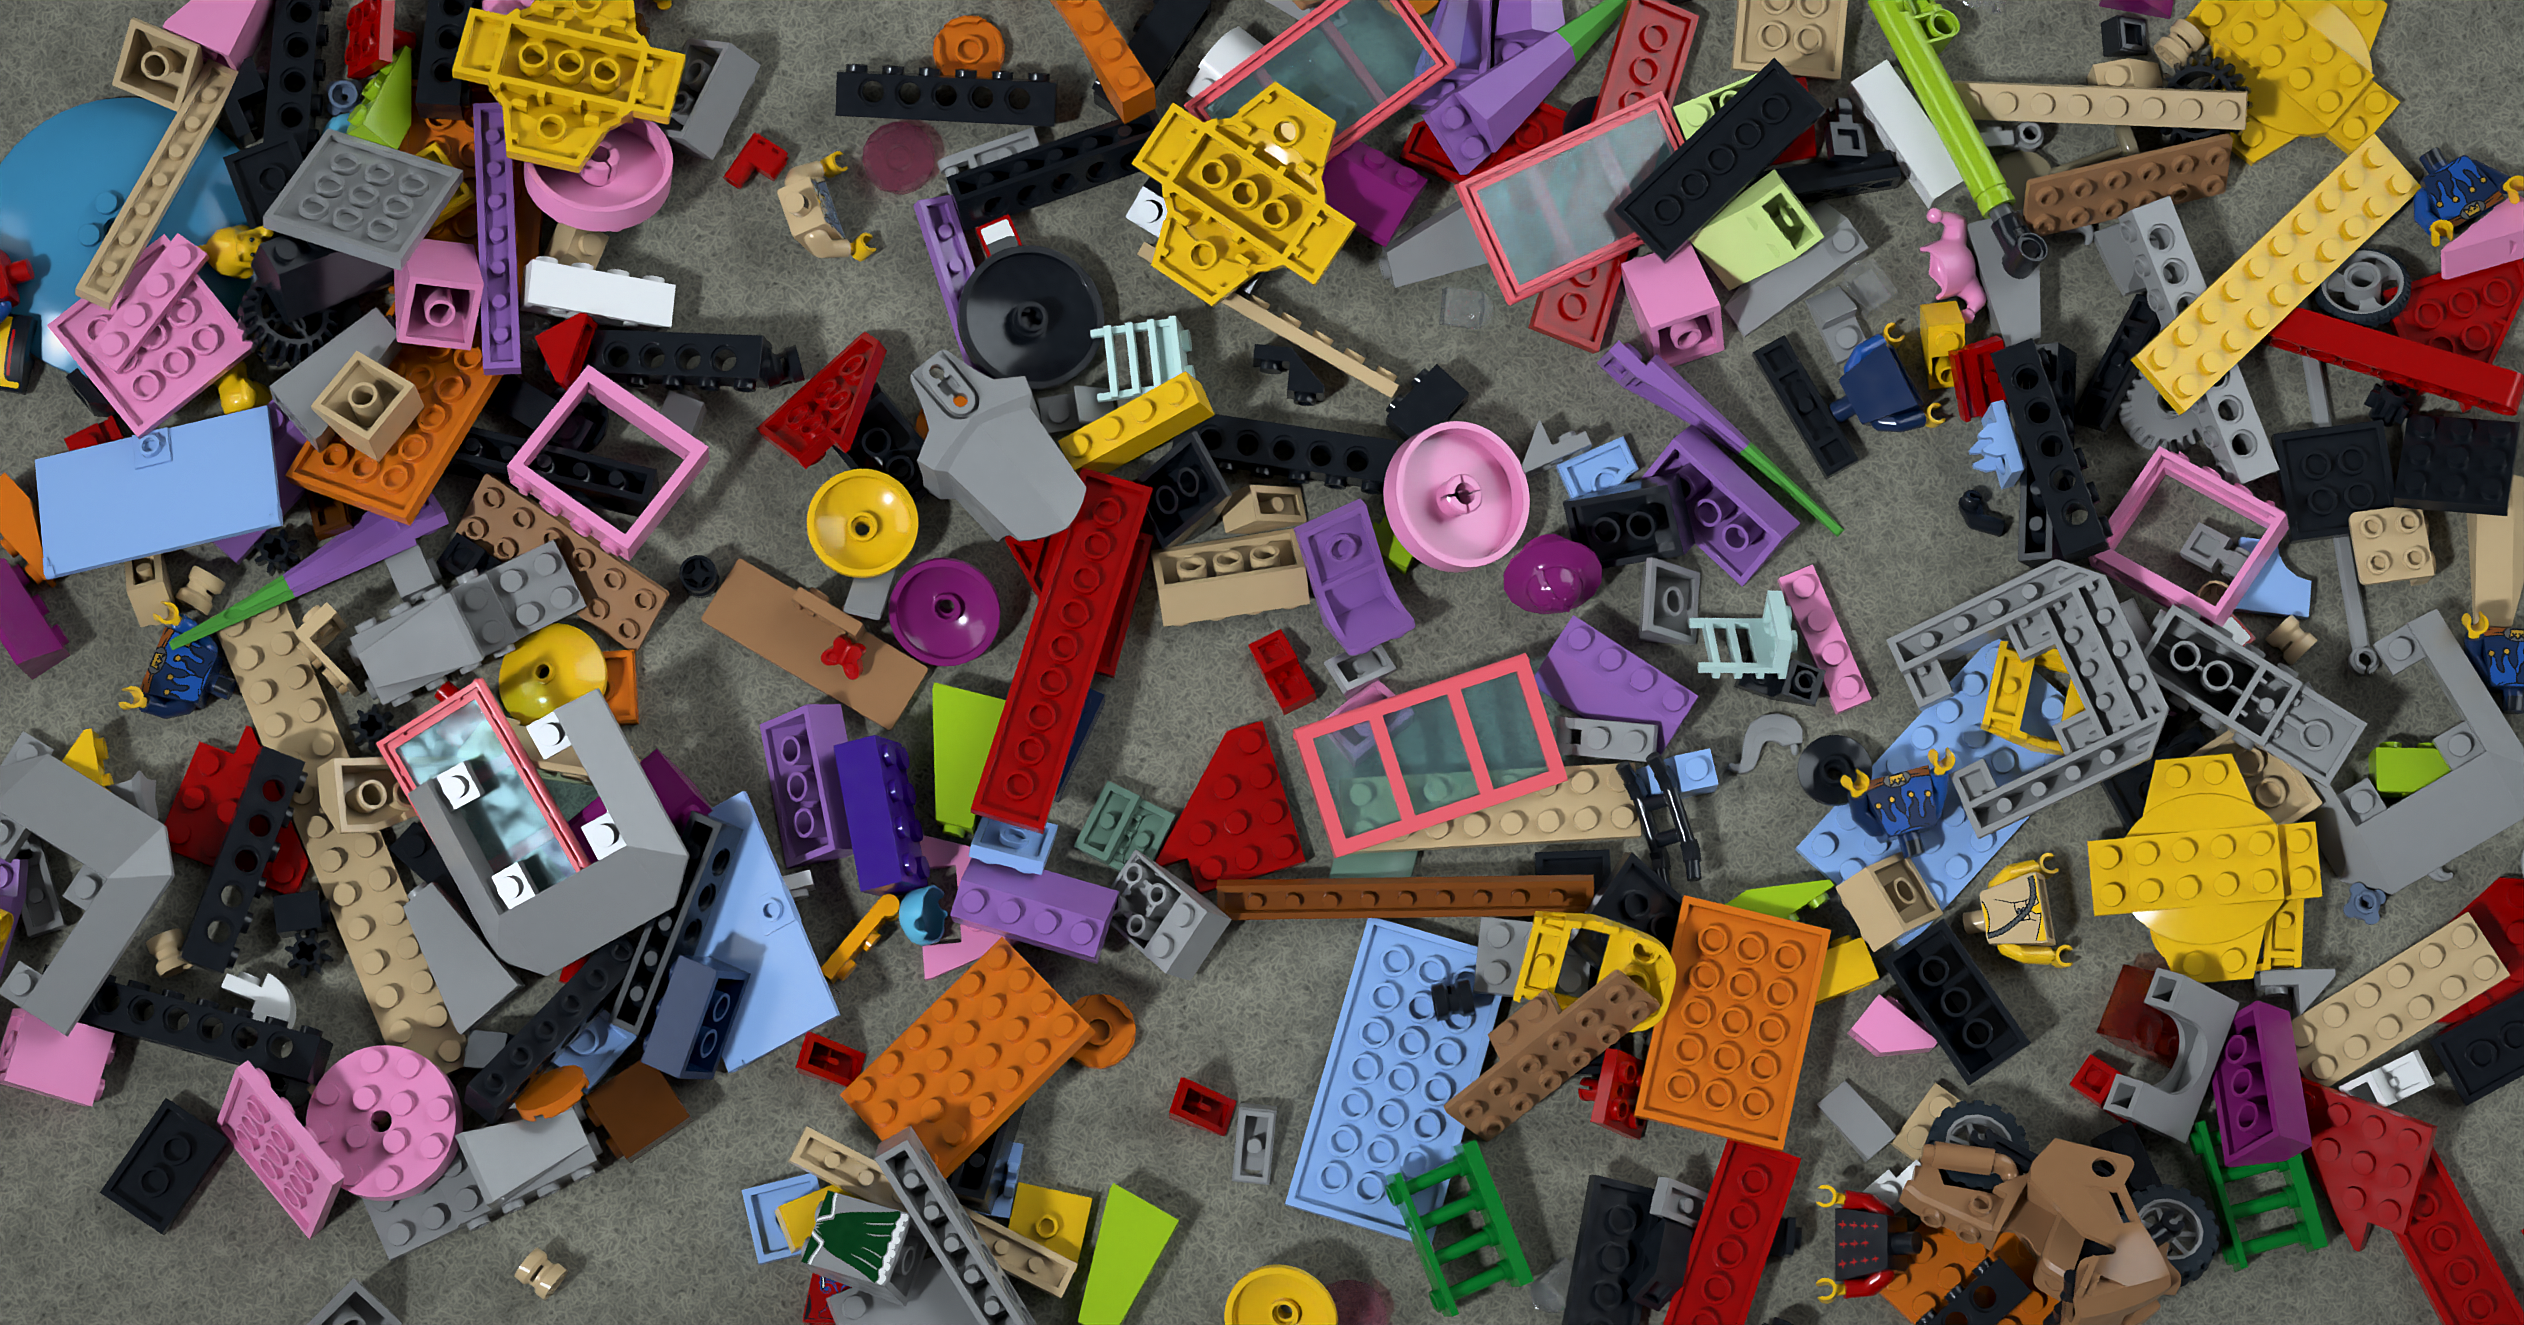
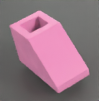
M1880 994L1847 1033L1876 1057L1930 1052L1938 1043L1932 1037L1933 1035L1924 1022L1919 1019L1913 1022L1903 1014L1905 1008L1896 999L1889 995L1883 998Z

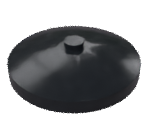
M1021 245L993 254L974 270L965 283L959 298L957 326L967 355L982 373L992 379L1025 376L1031 392H1040L1068 383L1078 376L1091 362L1100 346L1102 337L1092 339L1090 330L1103 328L1104 309L1094 282L1078 263L1063 253L1047 247Z

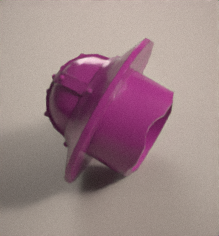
M1557 534L1541 535L1530 540L1524 545L1522 551L1510 560L1504 571V590L1511 602L1525 611L1539 614L1570 612L1571 609L1581 606L1590 599L1602 582V565L1595 552L1581 543L1569 541Z

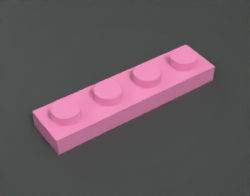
M177 233L87 349L89 354L117 374H120L210 258L208 254Z
M1810 565L1780 577L1778 583L1788 606H1791L1792 615L1814 666L1826 671L1822 684L1835 714L1838 715L1870 702L1871 696L1814 566Z

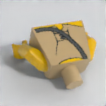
M2045 853L2036 862L2034 860H2027L2009 864L1989 881L1988 889L1980 892L1982 909L1963 913L1966 933L1969 935L1986 931L1988 944L1998 947L2002 955L2023 964L2049 965L2051 963L2056 968L2070 967L2073 963H2063L2059 957L2061 950H2073L2070 945H2061L2054 949L2049 947L2056 945L2045 879L2053 877L2059 868L2048 870L2044 867L2043 861L2051 860L2054 855L2052 853Z

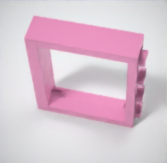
M588 364L509 462L507 470L510 483L519 489V493L525 496L529 493L540 500V505L548 513L556 517L561 514L571 521L569 524L577 533L584 537H588L590 534L600 541V547L606 553H612L617 557L620 555L627 561H630L710 458L707 445ZM587 393L684 459L626 534L528 468Z
M2159 446L2108 520L2113 536L2107 538L2110 549L2090 556L2088 559L2090 566L2167 609H2170L2172 604L2178 608L2181 604H2184L2201 615L2199 620L2211 628L2214 623L2223 627L2288 531L2287 515L2285 511L2275 506V502L2270 500L2263 502L2255 498L2247 487L2239 483L2231 485L2222 480L2220 474L2207 466L2200 468L2190 463L2189 458L2180 451L2176 454ZM2165 475L2178 480L2267 528L2216 606L2114 551Z

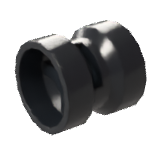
M796 345L786 347L783 352L778 354L771 352L769 390L781 387L783 382L791 381L798 383L805 381ZM782 358H784L788 372L787 376L784 375L782 363L780 360Z
M694 555L688 557L682 563L679 576L684 589L689 595L695 598H706L717 590L720 578L714 563L709 558L703 555Z
M1468 978L1456 980L1450 986H1446L1443 983L1431 984V995L1437 1022L1449 1020L1453 1014H1460L1463 1017L1475 1015L1473 996Z

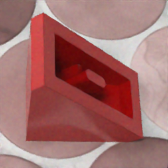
M582 312L534 336L555 381L566 391L579 377L598 325L588 314Z
M808 1031L805 1035L795 1068L799 1074L847 1088L860 1075L866 1054Z
M1181 1077L1169 1111V1119L1225 1137L1237 1101Z

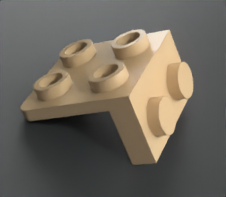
M2390 507L2351 514L2348 523L2358 578L2361 584L2368 586L2410 580L2411 586L2426 584L2435 575L2436 559L2433 551H2430L2428 541L2430 533L2429 522L2422 509Z
M327 602L322 607L316 605L306 613L302 619L304 624L294 632L301 641L296 647L317 670L322 665L326 668L322 674L342 696L349 691L356 697L360 691L322 652L347 625Z

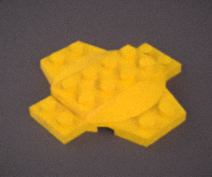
M534 0L530 7L521 11L519 8H516L507 15L470 7L453 65L452 76L456 79L489 86V92L493 94L503 109L507 158L580 173L610 130L616 129L626 122L633 124L635 118L669 125L686 63V54L649 46L645 36H641L636 31L634 0Z
M2201 0L2185 20L2193 24L2202 33L2205 41L2211 45V59L2220 57L2224 59V66L2229 63L2235 65V74L2241 73L2246 77L2241 86H2247L2251 89V93L2247 97V101L2252 102L2253 106L2247 109V116L2250 118V121L2246 123V129L2242 130V135L2238 136L2232 132L2230 133L2233 138L2231 151L2247 164L2253 166L2300 136L2310 138L2325 136L2349 155L2367 137L2375 133L2400 103L2372 80L2375 75L2372 73L2369 53L2388 4L2383 0Z
M1276 81L1238 110L1239 112L1231 118L1219 120L1215 118L1202 122L1175 103H1172L1132 162L1133 166L1162 184V194L1168 211L1166 219L1162 224L1151 266L1213 308L1257 273L1274 271L1283 267L1290 269L1316 287L1357 226L1355 222L1326 203L1322 176L1337 122Z
M2232 753L2156 760L2143 816L2134 824L2126 837L2087 841L2094 917L2133 914L2142 924L2154 932L2170 970L2185 975L2199 983L2253 979L2266 922L2277 912L2283 901L2323 897L2316 823L2303 822L2277 825L2266 813L2255 806Z

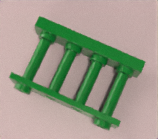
M2205 1120L2197 1122L2192 1126L2193 1133L2189 1134L2190 1147L2195 1156L2200 1155L2225 1239V1243L2221 1244L2222 1254L2226 1264L2233 1266L2234 1272L2248 1268L2247 1256L2296 1243L2299 1246L2305 1245L2307 1253L2328 1247L2301 1153L2283 1162L2219 1169L2213 1147L2222 1145L2220 1130L2208 1132ZM2276 1170L2278 1173L2283 1172L2287 1186L2283 1187V1192L2230 1205L2224 1183ZM2286 1206L2289 1210L2294 1209L2298 1223L2294 1224L2293 1229L2241 1242L2235 1220Z
M1476 1139L1467 1140L1453 1146L1457 1154L1453 1156V1161L1407 1181H1404L1401 1172L1386 1175L1388 1185H1385V1191L1388 1199L1394 1207L1398 1205L1432 1287V1291H1429L1431 1303L1438 1313L1442 1312L1444 1317H1453L1459 1314L1454 1301L1502 1280L1506 1283L1510 1282L1511 1287H1521L1534 1281ZM1456 1175L1466 1176L1471 1188L1468 1191V1196L1419 1217L1410 1195ZM1472 1210L1481 1212L1486 1224L1482 1227L1483 1231L1433 1252L1425 1232L1426 1230ZM1487 1245L1490 1247L1495 1246L1500 1258L1496 1267L1448 1287L1440 1268L1441 1265Z

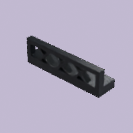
M1891 150L1867 154L1868 157L1862 163L1822 161L1775 169L1801 204L1896 189L1901 179L1900 166L1894 167ZM1772 170L1763 171L1748 185L1749 188Z

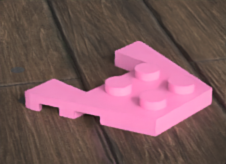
M923 835V840L920 841L922 856L926 857L930 869L956 867L957 886L959 888L962 876L972 858L969 857L970 846ZM960 924V943L922 946L925 981L933 980L980 959L1003 936ZM1003 937L1011 946L1021 943V941Z

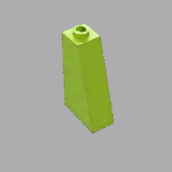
M934 682L932 700L937 826L943 827L942 833L964 838L965 833L974 835L979 815L971 813V806L1006 700Z
M1115 1183L1110 1187L1078 1318V1324L1080 1325L1123 1324L1179 1225L1178 1219Z

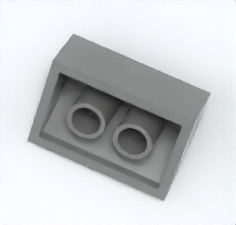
M688 38L681 54H686V63L669 125L654 123L663 131L672 148L695 158L713 160L715 155L721 150L724 142L723 139L731 123L737 118L739 107L747 91L753 86L755 75L761 65L729 42Z

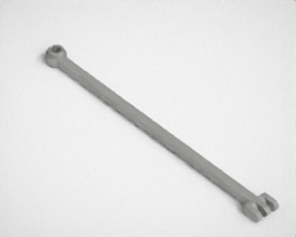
M2310 295L2297 307L2312 311ZM2301 355L2313 427H2330L2332 423L2321 361ZM2351 536L2333 538L2352 648L2347 661L2348 667L2352 673L2361 677L2367 669L2366 674L2369 676L2379 665V655L2376 650L2370 647L2352 539ZM2360 654H2367L2370 657L2371 664L2367 668L2360 663Z

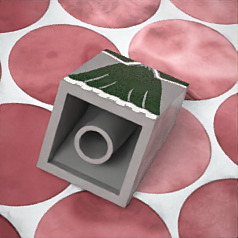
M828 1190L824 1201H820L816 1208V1223L811 1236H808L803 1243L801 1251L803 1259L801 1262L812 1273L906 1307L928 1247V1242L913 1218L906 1212Z

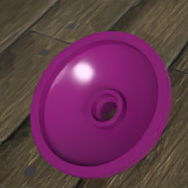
M953 558L928 559L911 567L895 585L889 603L891 628L901 646L917 659L937 666L961 665L980 656L994 640L1001 618L999 598L990 580L973 565ZM946 599L952 601L954 608L945 609L941 601Z

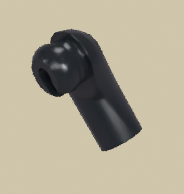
M1975 490L1964 492L1963 496L1959 499L1958 508L1966 525L1972 530L2001 537L2005 519L1985 513L1981 504L1982 496L1979 492Z

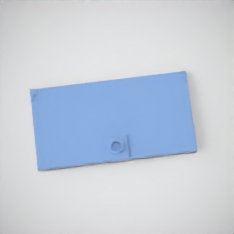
M268 405L176 427L156 429L141 439L136 435H132V437L35 459L44 557L42 558L43 570L47 580L283 526L271 415Z
M742 791L711 808L713 811L708 814L744 830L694 953V956L712 957L751 973L722 1053V1058L729 1074L750 1065V1063L805 1035L808 1031L810 1032L840 1016L801 923L800 914L788 886L785 885L746 791Z

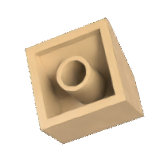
M133 17L130 20L112 85L178 112L204 67L201 45Z
M356 351L313 402L311 408L349 445L379 462L421 412L424 404L415 384Z
M1902 851L1865 867L1835 887L1841 897L1843 906L1852 915L1860 929L1862 938L1869 944L1873 952L1895 943L1944 915L1911 858L1904 859Z

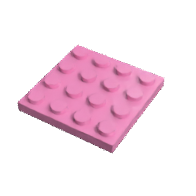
M165 234L145 248L110 311L81 298L47 325L139 439L148 435L250 355L253 342H242L244 331L237 329L238 323L197 274L120 374H117L89 354L87 351L89 346L171 242Z
M247 1060L235 1069L215 1125L230 1140L231 1145L310 1240L324 1227L345 1178L342 1166L332 1155L327 1156L322 1150L314 1131L308 1126L303 1127L297 1120L295 1111L289 1101L284 1097L279 1098L273 1091L270 1080L265 1072L260 1068L255 1069Z

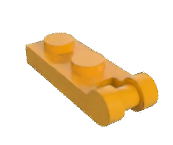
M892 894L883 895L824 963L821 970L824 977L830 983L834 984L838 978L844 981L857 966L853 960L862 950L869 952L879 941L881 935L878 931L886 921L892 922L899 918L900 902L896 896Z

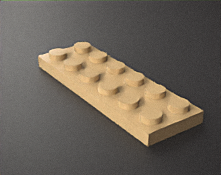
M2469 912L2291 1021L2299 1070L2304 1078L2331 1087L2510 976Z

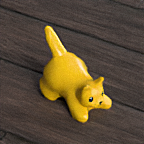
M243 224L216 230L206 244L197 247L208 254L210 258L207 262L218 274L231 276L235 279H247L253 275L251 263L259 245L270 240L274 231L263 228V226L251 230L249 226Z
M243 361L239 362L213 383V385L217 386L220 393L221 406L225 415L265 406L273 399L271 391L265 385L248 379L247 366Z

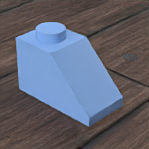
M1710 748L1664 759V762L1670 766L1676 777L1681 799L1715 792L1719 785ZM1649 765L1636 770V774H1639L1645 784L1648 793L1647 797L1663 793Z

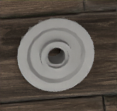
M2138 370L2118 408L2119 417L2125 431L2136 443L2151 451H2156L2159 446L2170 452H2179L2191 447L2202 437V426L2198 416L2192 412L2191 408L2181 415H2178L2175 410L2168 411L2164 409L2160 401L2162 395Z

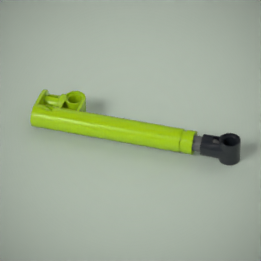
M1868 0L1869 7L1973 200L1978 203L1977 207L1984 219H1992L1991 229L2005 253L2002 257L2004 270L2013 278H2027L2047 256L2048 248L2046 242L2039 235L2031 233L2021 213L2013 210L2012 206H2014L2016 200L2011 190L2007 188L2005 179L1937 56L1944 51L1959 32L1960 24L1957 17L1950 11L1943 9L1941 4H1936L1935 0Z

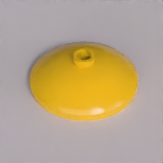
M872 469L844 471L826 481L812 498L807 513L808 538L819 559L837 573L853 578L881 576L898 567L914 547L918 534L916 505L906 488L888 474ZM859 525H866L869 528V532L866 535H859L855 529Z
M551 623L520 638L513 643L516 649L505 654L500 667L499 692L502 702L508 713L514 719L521 721L520 724L523 726L530 725L533 721L539 720L553 712V710L597 688L600 689L603 696L606 691L607 665L600 647L588 634L567 624ZM548 667V676L546 678L541 679V670L543 668Z
M1266 1265L1248 1272L1235 1284L1225 1305V1325H1338L1336 1306L1324 1285L1308 1272L1289 1265ZM1281 1305H1288L1292 1309V1313H1285L1281 1309Z

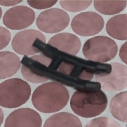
M1653 752L1646 757V761L1654 772V777L1659 784L1661 792L1663 791V793L1647 797L1648 793L1645 784L1639 774L1635 773L1627 760L1622 761L1615 769L1624 782L1623 785L1629 794L1630 800H1633L1650 850L1649 855L1653 871L1671 886L1669 872L1671 870L1670 857L1667 848L1664 846L1680 842L1687 881L1701 880L1700 862L1702 860L1700 847L1697 839L1694 838L1677 788L1679 785L1670 766L1666 765L1659 752ZM1668 807L1675 828L1659 832L1652 811Z

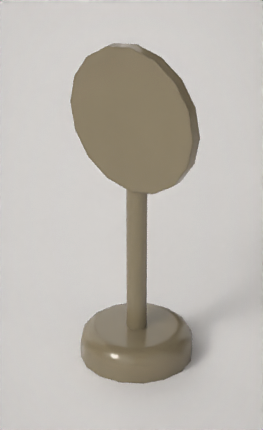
M2129 125L2115 126L2114 137L2116 147L2051 168L2047 160L2033 152L2016 151L2001 158L1996 165L2007 183V188L2011 190L2016 200V203L2012 206L2013 210L2024 209L2026 182L2029 179L2085 167L2120 155V158L2140 154L2131 127Z

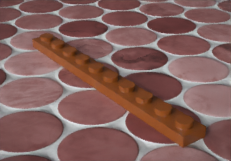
M1594 875L1217 880V907L1232 920L1534 916L1535 911L1584 913L1594 899Z

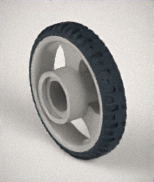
M2359 247L2314 290L2318 307L2326 316L2371 328L2372 326H2379V324L2383 325L2389 322L2390 319L2393 320L2403 311L2410 299L2411 280L2404 264L2394 255L2391 256L2390 253L2380 251V249ZM2348 267L2345 270L2344 275L2339 273L2340 270ZM2388 280H2396L2398 283L2396 295L2386 305H2380L2381 284ZM2344 292V302L2348 309L2336 304L2330 298L2329 293Z

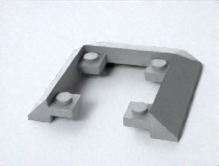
M2054 559L1886 640L1921 711L1955 696L1942 668L1943 665L2008 634L2022 663L2057 648L2086 709L2085 711L2052 726L2065 757L1999 788L1984 759L1949 774L1978 839L2150 760L2170 709L2106 575Z
M2437 609L2408 622L2403 627L2375 642L2373 647L2392 677L2423 659L2462 721V723L2432 740L2451 772L2388 809L2368 777L2336 795L2331 785L2325 788L2303 774L2323 804L2304 816L2302 820L2303 822L2316 823L2317 844L2340 882L2351 885L2360 882L2367 889H2379L2390 895L2397 893L2524 818V748ZM2309 681L2303 684L2314 691Z
M599 688L553 710L548 715L526 726L544 760L570 746L573 747L606 807L607 813L581 827L599 861L542 892L538 891L522 860L494 874L459 809L485 794L468 760L424 782L408 793L411 802L496 958L499 961L545 976L558 971L675 907L690 856Z
M45 754L0 767V858L11 864L29 835L34 833L79 861L83 866L63 897L85 910V912L43 975L23 962L18 961L0 988V994L68 1037L175 875L168 831L164 824L52 755Z

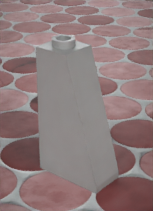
M1500 180L1478 190L1477 193L1506 257L1522 254L1506 183ZM1461 200L1456 201L1393 239L1387 247L1382 246L1384 257L1378 259L1383 279H1389L1395 288L1488 263Z
M2024 209L2017 210V211H2019V212L2021 213V215H2022V217H2023V210H2024ZM1984 219L1967 224L1966 245L1974 256L1976 264L1975 273L1986 294L1985 308L1994 336L1997 335L2003 339L2004 348L2033 338L2035 344H2038L2041 338L2040 264L2027 278H2013L2003 268L2002 257L2005 253L1991 229L1992 219Z
M375 307L269 386L273 401L319 453L326 449L337 432L312 410L311 405L356 351L386 368L391 364L402 349V344L396 340L395 319L389 314L384 317Z
M423 882L407 895L410 901L403 906V909L456 1030L461 1035H469L470 1029L475 1030L525 985L507 963L496 958L486 938L439 883L431 882L427 885Z

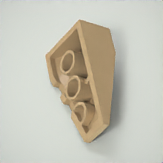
M2517 475L2513 477L2508 516L2467 513L2473 625L2478 623L2480 611L2487 617L2489 621L2488 627L2511 628L2524 584V477Z
M458 756L407 757L422 784L466 761ZM384 757L333 758L317 768L320 805L338 834L375 833L418 816ZM469 762L473 771H475V765Z

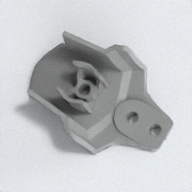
M947 350L937 352L911 373L910 381L919 398L929 429L917 463L922 473L923 486L930 494L939 499H956L996 542H999L1008 535H1011L1019 542L1041 539L1057 534L1070 526L1081 508L1086 486L1041 424V417L1025 376L992 379L965 364ZM934 368L943 370L944 379L941 381L939 378H933L930 375V371ZM962 396L968 402L965 406L958 407L953 402L954 398Z

